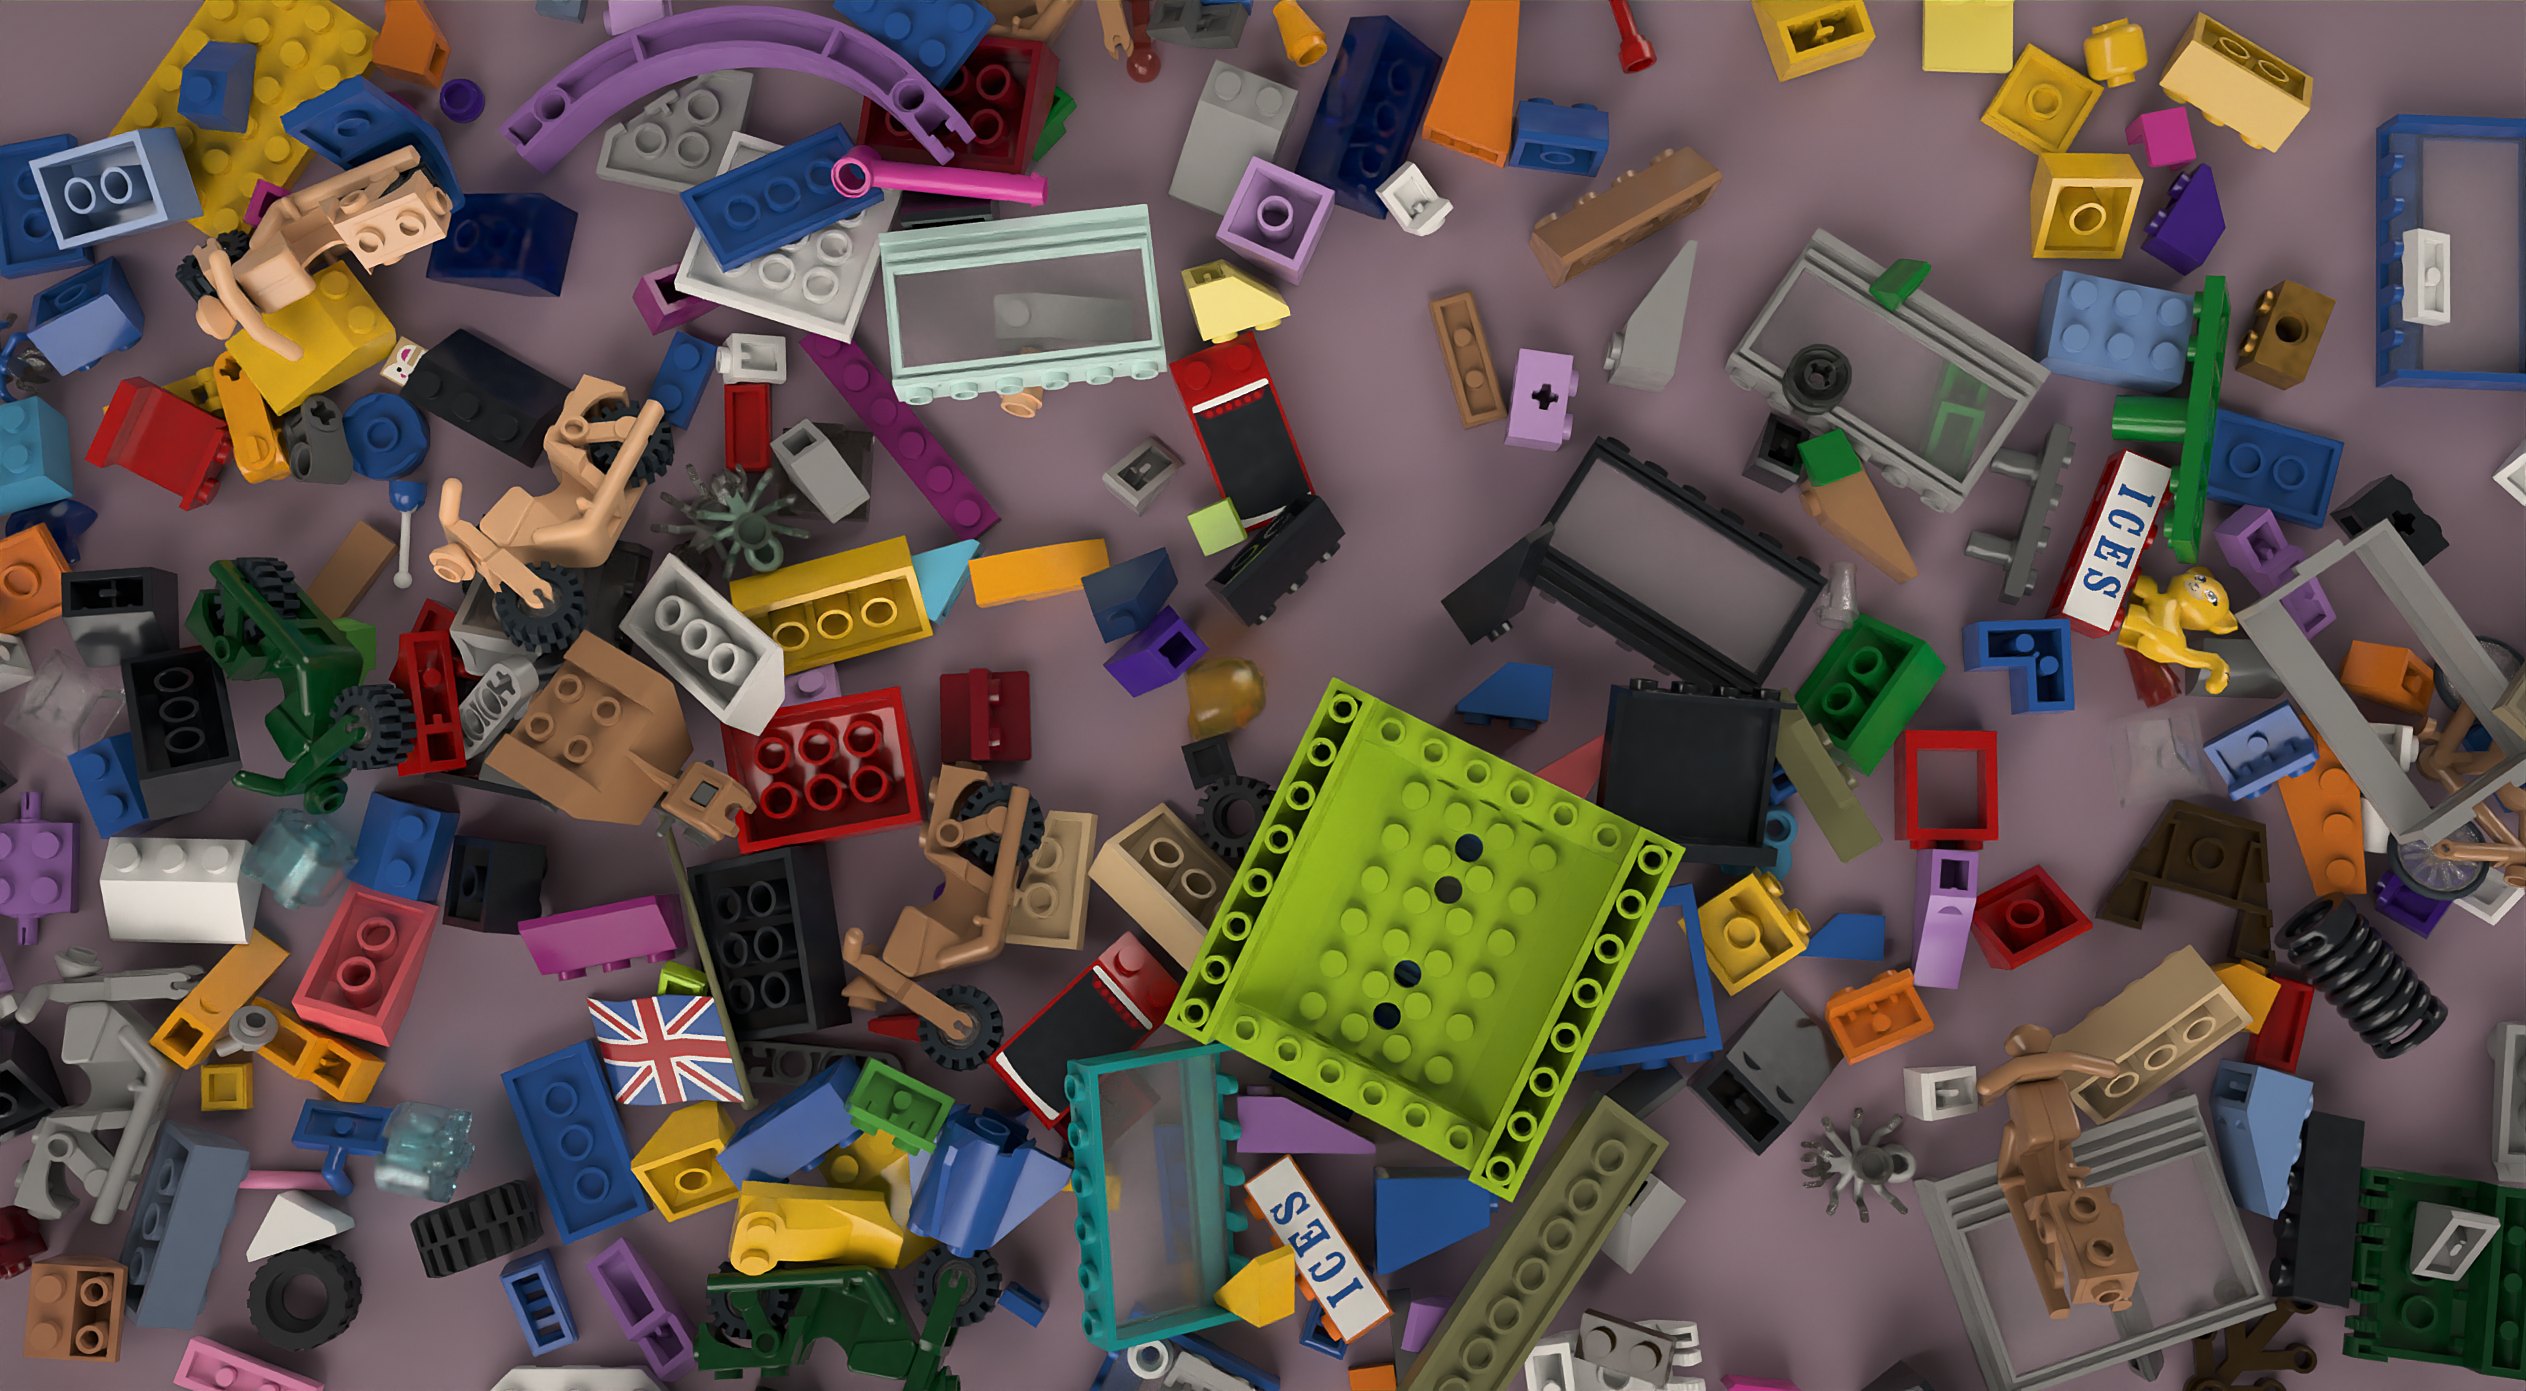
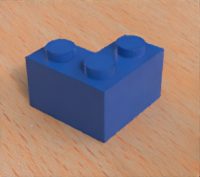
M2070 619L1978 621L1962 627L1964 672L2009 671L2011 715L2059 714L2075 710Z

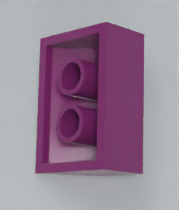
M679 894L651 895L518 922L519 932L541 975L558 973L559 982L586 977V968L602 965L604 973L631 968L630 959L647 956L648 964L676 959L674 950L688 947Z

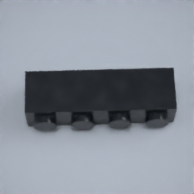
M2311 1110L2309 1116L2304 1119L2299 1136L2301 1140L2300 1156L2291 1166L2287 1181L2289 1198L2285 1207L2279 1211L2278 1219H2274L2273 1232L2277 1238L2276 1256L2269 1268V1280L2273 1285L2272 1297L2323 1308L2349 1309L2365 1121Z

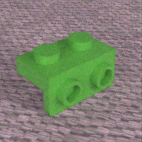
M869 1056L842 1108L853 1116L849 1122L852 1126L873 1136L876 1135L878 1129H881L895 1136L892 1145L917 1157L921 1149L930 1154L934 1153L937 1145L933 1142L955 1099Z

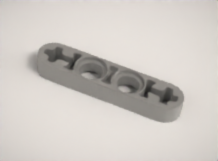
M513 654L493 665L458 707L466 760L484 751L537 690L539 678L536 669L521 654Z

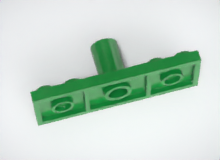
M2206 275L2204 291L2195 292L2193 318L2197 319L2196 330L2198 335L2190 334L2187 349V361L2191 362L2192 376L2190 398L2117 395L2113 410V440L2184 443L2181 466L2173 465L2170 475V493H2174L2175 510H2167L2164 520V537H2168V549H2174L2177 561L2180 564L2198 565L2231 315V303L2226 276Z

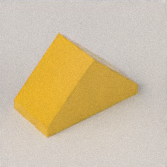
M1291 1244L1255 1257L1212 1295L1216 1304L1259 1328L1294 1314L1295 1251Z

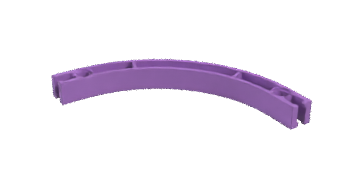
M753 5L703 8L664 17L631 29L599 45L567 66L538 90L498 128L504 137L516 146L515 149L545 175L609 117L635 100L661 87L692 76L718 70L765 67L811 73L839 82L865 95L886 109L905 126L942 166L953 158L954 152L948 146L944 148L933 134L929 137V133L936 129L943 120H947L945 123L947 128L951 132L955 130L966 144L976 136L963 117L926 78L900 55L873 37L842 22L810 12L775 6ZM923 100L920 106L912 109L915 103Z

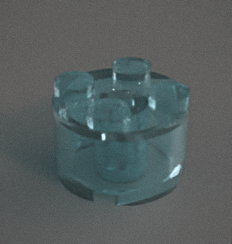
M282 808L277 811L247 852L245 860L240 865V869L249 878L262 882L275 891L274 899L288 909L298 910L301 905L323 907L330 901L358 863L359 857L352 858L356 848L343 833L320 818L313 825L301 819L306 812L294 808Z
M416 1101L400 1102L389 1116L381 1138L390 1140L386 1155L377 1153L375 1181L378 1189L402 1196L449 1203L453 1197L460 1170L467 1171L474 1157V1144L467 1143L468 1131L472 1120L471 1112Z

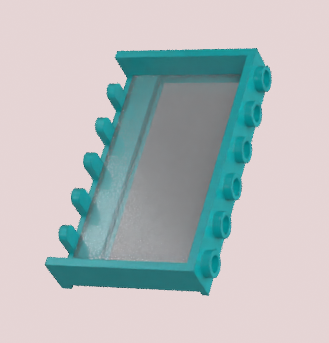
M1194 1039L1081 1060H1067L1068 1075L1065 1077L1064 1089L1067 1099L1070 1101L1071 1122L1068 1126V1139L1073 1148L1075 1165L1071 1175V1184L1077 1196L1078 1217L1075 1220V1234L1080 1243L1082 1262L1078 1268V1279L1084 1291L1085 1311L1082 1314L1081 1323L1083 1332L1087 1337V1342L1109 1353L1243 1319L1216 1304L1212 1296L1250 1263L1247 1258L1234 1253L1233 1231L1247 1230L1248 1220L1243 1212L1231 1208L1229 1185L1238 1186L1244 1184L1245 1175L1240 1166L1228 1163L1226 1140L1240 1139L1242 1132L1238 1121L1224 1117L1223 1094L1237 1093L1238 1081L1234 1075L1221 1072L1220 1052L1235 1049L1217 1040L1205 1045Z

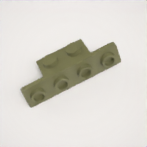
M1788 688L1780 689V699L1797 703ZM1799 705L1797 710L1781 709L1775 756L1842 863L1847 864L1880 845L1883 841L1852 791L1860 785L1845 762L1836 766L1828 751L1834 748L1835 745L1821 723L1812 727Z

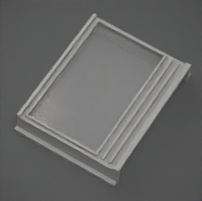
M2189 1088L2168 1093L2170 1097L2168 1102L2082 1130L2081 1136L2070 1143L2077 1167L2088 1166L2091 1168V1173L2083 1181L2085 1187L2113 1185L2110 1196L2111 1203H2117L2123 1213L2125 1223L2124 1234L2140 1270L2132 1296L2130 1297L2132 1306L2125 1310L2111 1312L2109 1305H2098L2095 1302L2072 1305L2069 1276L2063 1257L2065 1281L2063 1289L2071 1310L2068 1318H2050L2001 1186L1998 1185V1159L1940 1179L1926 1175L1912 1180L1987 1391H2040L2277 1310L2275 1303L2271 1302L2198 1108V1105H2200L2195 1093H2190Z

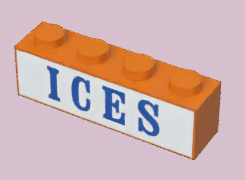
M1286 1154L1243 1184L1249 1193L1243 1199L1249 1211L1258 1222L1265 1218L1274 1232V1235L1269 1237L1273 1248L1276 1250L1291 1244L1295 1251V1266L1300 1273L1295 1277V1281L1308 1301L1316 1297L1326 1313L1320 1317V1320L1335 1342L1342 1338L1346 1345L1352 1344L1396 1313L1293 1155Z

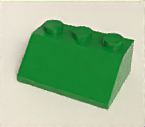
M1856 611L1794 699L1811 726L1814 727L1821 723L1835 747L1828 751L1829 755L1834 760L1840 763L1845 762L1848 767L1869 777L1947 667L1926 641Z

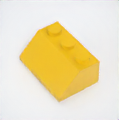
M2199 11L2164 66L2159 85L2164 87V93L2172 100L2181 104H2185L2188 101L2201 109V114L2209 122L2217 126H2224L2226 124L2240 132V138L2251 147L2256 149L2265 147L2275 153L2310 110L2314 78Z

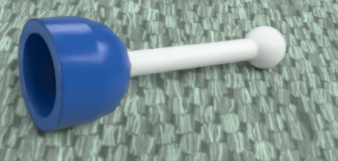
M390 480V503L395 509L402 512L399 572L394 576V584L398 588L405 589L412 584V576L408 573L411 513L418 511L424 505L427 495V483Z

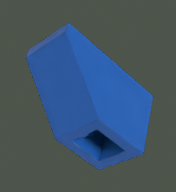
M1508 662L1455 705L1454 714L1465 715L1464 723L1491 726V718L1509 720V728L1536 731V723L1544 724L1548 721L1554 667Z

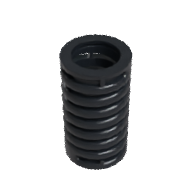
M2343 892L2329 893L2308 904L2290 918L2275 936L2274 943L2279 949L2289 950L2287 954L2289 960L2293 964L2301 965L2300 971L2304 977L2313 979L2312 984L2314 988L2319 992H2325L2324 997L2330 1005L2337 1006V1013L2342 1018L2349 1019V1026L2353 1031L2359 1032L2362 1041L2370 1044L2373 1052L2380 1059L2394 1058L2417 1047L2437 1031L2448 1015L2446 1005L2437 996L2431 995L2430 988L2426 983L2418 980V975L2411 967L2406 966L2405 960L2399 954L2394 953L2393 947L2386 940H2382L2381 934L2375 927L2369 926V921L2364 915L2356 913V907ZM2321 919L2318 923H2316L2308 930L2304 931L2303 933L2301 932V930L2307 927L2308 925ZM2419 1019L2422 1020L2420 1025L2410 1035L2393 1044L2390 1042L2405 1033Z

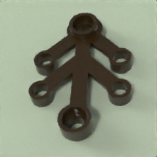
M2230 1279L2219 1281L2213 1291L2214 1298L2220 1305L2230 1303L2225 1300V1292L2229 1287H2234L2236 1290V1297L2233 1301L2247 1297L2243 1285ZM2278 1298L2274 1302L2277 1310L2264 1314L2246 1335L2245 1321L2225 1327L2226 1358L2216 1369L2212 1341L2217 1335V1330L2192 1338L2195 1374L2186 1380L2182 1391H2201L2205 1387H2209L2210 1391H2265L2270 1385H2274L2275 1391H2286L2282 1383L2270 1377H2261L2256 1380L2254 1385L2231 1384L2243 1371L2294 1370L2300 1374L2312 1372L2317 1365V1356L2310 1347L2301 1343H2291L2284 1350L2262 1349L2295 1312L2305 1315L2311 1314L2319 1307ZM2304 1351L2306 1356L2304 1363L2296 1366L2294 1362L2296 1353Z

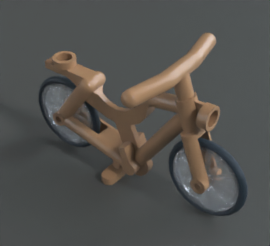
M2483 635L2475 636L2510 683L2525 659L2518 651L2505 642ZM2435 662L2433 675L2435 688L2441 700L2452 713L2441 732L2434 731L2437 720L2428 716L2413 727L2412 735L2418 737L2419 745L2421 743L2428 745L2418 754L2416 768L2421 776L2432 782H2440L2452 795L2467 785V782L2460 775H2482L2504 760L2506 756L2494 740L2490 743L2487 751L2457 752L2472 723H2482L2437 662ZM2510 781L2495 791L2503 805L2519 815L2518 839L2482 800L2472 807V810L2477 815L2473 819L2495 843H2486L2483 834L2471 821L2431 847H2428L2423 839L2400 845L2390 832L2387 841V853L2394 873L2412 891L2435 900H2456L2473 893L2484 882L2489 867H2506L2503 877L2504 882L2514 887L2526 888V787L2523 789L2514 787Z

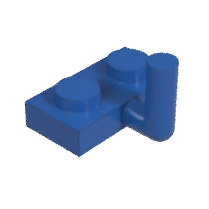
M306 1098L291 1142L296 1148L328 1151L322 1168V1176L338 1196L345 1197L354 1190L353 1182L343 1170L347 1154L387 1158L400 1114L393 1108Z

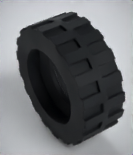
M308 1243L282 1251L269 1258L266 1265L259 1267L255 1273L257 1276L250 1283L248 1289L250 1297L247 1299V1309L250 1308V1321L252 1325L257 1327L259 1330L258 1334L262 1339L266 1338L271 1342L270 1345L276 1348L283 1347L287 1348V1351L292 1352L300 1349L306 1351L336 1338V1336L349 1328L348 1324L350 1321L355 1320L359 1312L357 1311L358 1305L362 1302V1294H360L362 1283L361 1278L356 1274L355 1269L357 1268L353 1262H349L345 1258L346 1255L340 1250L335 1251L331 1249L332 1246L326 1244L318 1246L315 1243ZM300 1274H309L317 1277L324 1284L327 1292V1301L324 1309L318 1316L312 1319L303 1320L294 1317L288 1312L284 1304L283 1295L286 1285L292 1278Z

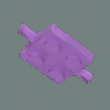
M21 792V819L0 823V914L18 918L16 945H38V918H43L53 913H78L80 823H55L47 819H41L43 792Z

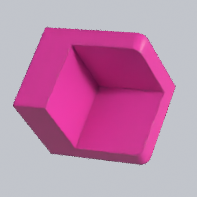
M2185 106L2141 114L2125 128L2128 146L2144 143L2148 165L2151 168L2169 165L2171 172L2179 171L2196 158Z

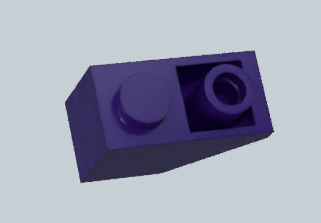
M2201 163L2188 174L2182 171L2176 177L2166 193L2172 197L2164 210L2158 208L2143 230L2148 233V236L2140 249L2184 276L2203 265L2226 228L2212 170L2205 163Z
M1168 604L1155 616L1148 628L1140 630L1108 659L1103 666L1134 698L1177 680L1209 648Z

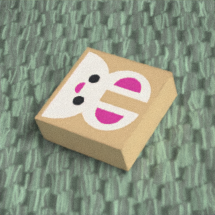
M401 336L379 374L403 387L421 356L429 350Z

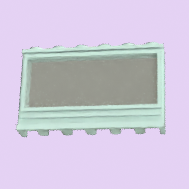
M1147 204L878 233L893 377L892 385L899 402L906 401V403L911 405H923L932 402L933 398L951 396L956 400H968L977 397L978 393L996 391L998 394L1012 395L1022 392L1023 388L1041 386L1047 390H1057L1068 386L1070 382L1087 381L1089 384L1101 385L1111 382L1115 377L1132 376L1134 379L1145 380L1156 377L1159 372H1167Z

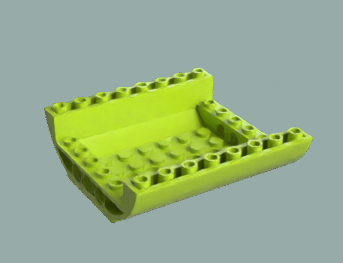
M1332 677L1164 1023L1205 1045L1217 1040L1470 1171L1469 1181L1512 1203L1686 848ZM1465 834L1476 835L1483 844L1481 856L1472 862L1464 861L1456 852L1457 841ZM1452 876L1460 881L1462 895L1457 902L1445 903L1437 897L1436 884L1442 877ZM1411 960L1420 967L1421 979L1417 985L1406 987L1397 981L1395 968L1399 962ZM1390 1002L1398 1007L1401 1019L1396 1027L1387 1029L1381 1027L1376 1022L1374 1013L1380 1003Z

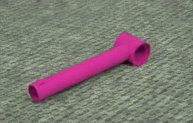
M858 145L851 148L834 164L831 171V180L834 187L839 193L849 198L861 197L871 187L1002 201L1011 200L1020 203H1030L1031 208L1046 204L1049 191L1048 178L1042 177L1034 171L1031 176L1012 175L1001 172L882 160L876 150L866 145ZM850 163L857 164L863 169L865 179H859L852 173Z

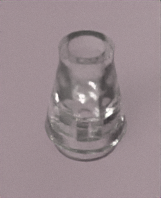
M1833 561L1830 563L1826 577L1829 581L1820 592L1813 610L1814 614L1817 615V625L1839 631L1853 628L1854 620L1859 618L1856 585L1857 566L1846 561Z

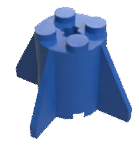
M953 1104L933 1142L937 1145L934 1153L930 1154L922 1149L917 1157L908 1153L912 1204L909 1209L910 1218L907 1228L911 1232L919 1236H931L946 1243L947 1250L952 1254L962 1258H971L975 1250H985L994 1246L1069 1184L1075 1167L1035 1147L1037 1142L1035 1137L1031 1140L1027 1139L1029 1129L1025 1124L1031 1110L1025 1105L1007 1115L995 1109L984 1107L982 1115L968 1113L971 1104Z

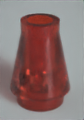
M2130 648L2123 650L2128 660L2138 701L2143 700L2147 709L2164 704L2182 694L2178 686L2182 681L2167 663L2156 662L2137 650Z

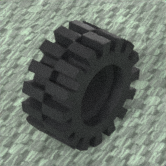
M1229 775V779L1220 778L1216 780V787L1208 786L1204 792L1209 797L1208 799H1199L1197 806L1203 807L1204 813L1196 814V822L1204 824V827L1198 829L1200 837H1207L1209 839L1205 844L1210 849H1217L1216 853L1222 856L1244 858L1276 791L1269 790L1268 788L1271 785L1265 781H1259L1251 777ZM1244 799L1253 807L1255 817L1252 827L1246 833L1238 835L1232 832L1227 824V812L1235 801Z

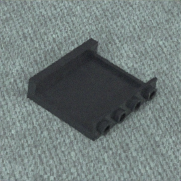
M1630 678L1629 686L1611 684L1596 805L1685 847L1686 850L1680 862L1776 867L1778 849L1763 843L1781 709L1797 710L1798 703L1780 699L1781 691L1769 688L1753 687L1752 695L1740 694V687L1713 684L1712 692L1699 691L1700 684L1683 681H1672L1671 689L1658 688V681L1644 678Z

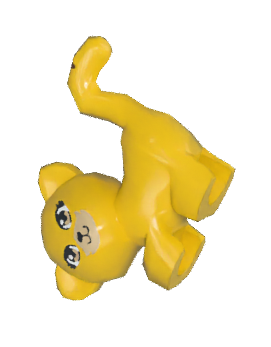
M2195 566L2183 574L2173 576L2168 582L2164 594L2158 592V584L2152 576L2144 574L2138 576L2136 585L2131 590L2125 609L2127 613L2123 619L2116 644L2137 650L2147 658L2159 663L2176 662L2190 668L2207 669L2211 672V675L2205 682L2206 690L2211 694L2222 692L2230 681L2229 665L2217 653L2187 648L2186 637L2182 629L2208 631L2214 635H2224L2238 629V620L2229 610V599L2223 585L2214 579L2211 570L2205 566Z

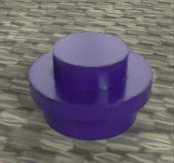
M454 79L442 87L439 103L441 110L450 120L457 123H469L476 120L482 114L485 107V96L481 88L473 81Z

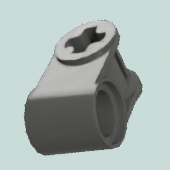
M320 395L311 396L303 402L300 412L291 413L281 424L290 458L291 474L299 482L343 485L351 477L353 457L348 449L341 412L336 404L327 397Z

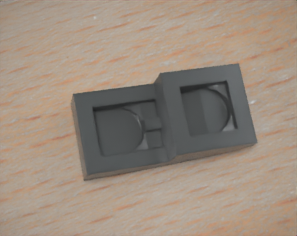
M1157 0L1146 32L1149 37L1177 45L1207 49H1232L1238 47L1248 13L1242 2L1203 6L1200 0Z

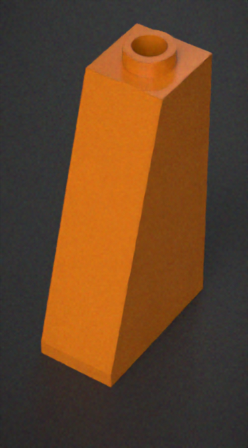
M1520 0L1470 1L1425 119L1421 139L1495 166L1504 167L1511 145Z

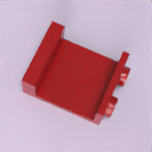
M138 376L120 381L84 460L100 468L118 464L183 497L179 508L190 511L204 504L208 505L213 501L221 485V482L216 479L223 465L227 466L233 460L234 446L226 420Z

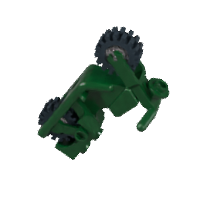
M240 557L236 558V560H217L209 567V572L216 579V589H200L184 626L227 673V679H232L233 681H252L279 678L281 680L284 700L266 714L264 721L285 760L290 763H296L286 772L284 778L277 779L246 770H239L232 777L231 781L238 788L273 797L304 794L303 805L309 814H330L339 809L344 803L348 786L343 778L348 776L353 768H357V770L390 768L399 766L398 763H403L408 759L406 753L412 752L415 747L409 739L417 738L418 730L411 729V722L417 721L416 713H408V709L413 705L410 699H402L405 693L400 688L394 689V685L375 684L359 686L364 665L361 653L293 580L296 577L293 571H286L288 565L284 561H278V558Z
M946 1243L938 1244L939 1247L935 1250L931 1249L925 1254L927 1258L924 1262H920L917 1270L920 1271L918 1278L914 1277L913 1285L917 1286L918 1293L914 1294L916 1301L922 1304L923 1308L921 1310L928 1316L922 1335H920L891 1275L882 1267L845 1265L785 1269V1264L782 1261H778L771 1270L752 1276L735 1269L731 1261H724L718 1267L721 1270L719 1273L708 1274L706 1298L711 1299V1306H707V1311L709 1315H714L716 1320L699 1323V1333H696L693 1339V1357L698 1362V1371H714V1380L742 1379L743 1369L761 1368L760 1377L789 1376V1366L805 1365L806 1360H809L816 1339L830 1338L837 1342L845 1351L848 1357L847 1368L851 1372L893 1380H906L903 1391H961L960 1376L952 1375L951 1367L949 1365L943 1366V1363L954 1345L959 1328L979 1323L985 1319L984 1316L988 1312L992 1313L996 1307L994 1303L997 1298L1001 1297L1002 1290H999L1000 1282H1003L1002 1273H999L997 1269L999 1264L995 1258L989 1255L990 1252L986 1249L975 1250L971 1258H962L949 1252ZM803 1289L796 1307L797 1302H792L793 1294H798L797 1290ZM790 1310L795 1311L793 1317L787 1316ZM726 1335L738 1337L739 1339H752V1348L736 1344Z

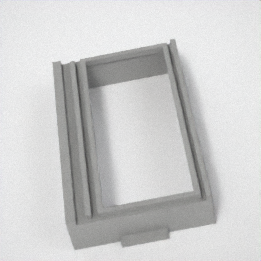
M2387 518L2364 529L2343 544L2339 539L2334 540L2293 567L2291 570L2295 576L2234 615L2400 845L2423 839L2428 847L2434 846L2475 818L2477 815L2472 810V807L2510 781L2514 787H2519L2526 783V742L2491 712L2509 685V682ZM2353 551L2362 560L2506 756L2504 760L2432 809L2279 601Z

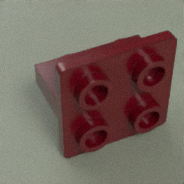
M988 668L969 669V673L942 674L940 676L941 760L943 763L955 764L956 761L972 763L1030 761L1032 759L1030 674L1027 671L992 672Z

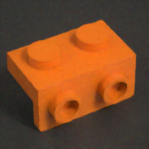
M1910 968L1898 973L1894 969L1887 970L1874 977L1869 985L1857 990L1854 987H1846L1835 992L1829 998L1830 1001L1826 1003L1824 1019L1849 1066L1933 1032L1935 1024L1913 987L1915 976Z

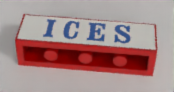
M2126 448L2108 456L2044 619H2070V630L2092 639L2110 635L2111 632H2115L2118 629L2125 615V607L2121 605L2127 590L2131 591L2135 587L2138 576L2141 575L2142 567L2138 565L2142 552L2151 546L2156 537L2158 525L2154 524L2159 509H2163L2167 505L2173 494L2170 493L2172 467Z

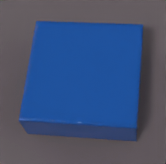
M1016 1281L1010 1282L997 1302L1035 1328L1049 1308L1048 1302Z

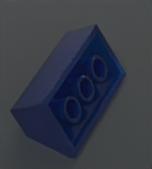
M1388 15L1350 17L1294 174L1335 191V205L1378 220H1385L1389 209L1375 190L1406 162L1443 58Z

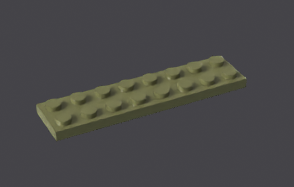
M1595 1090L1395 1391H1506L1670 1142L1605 1094Z

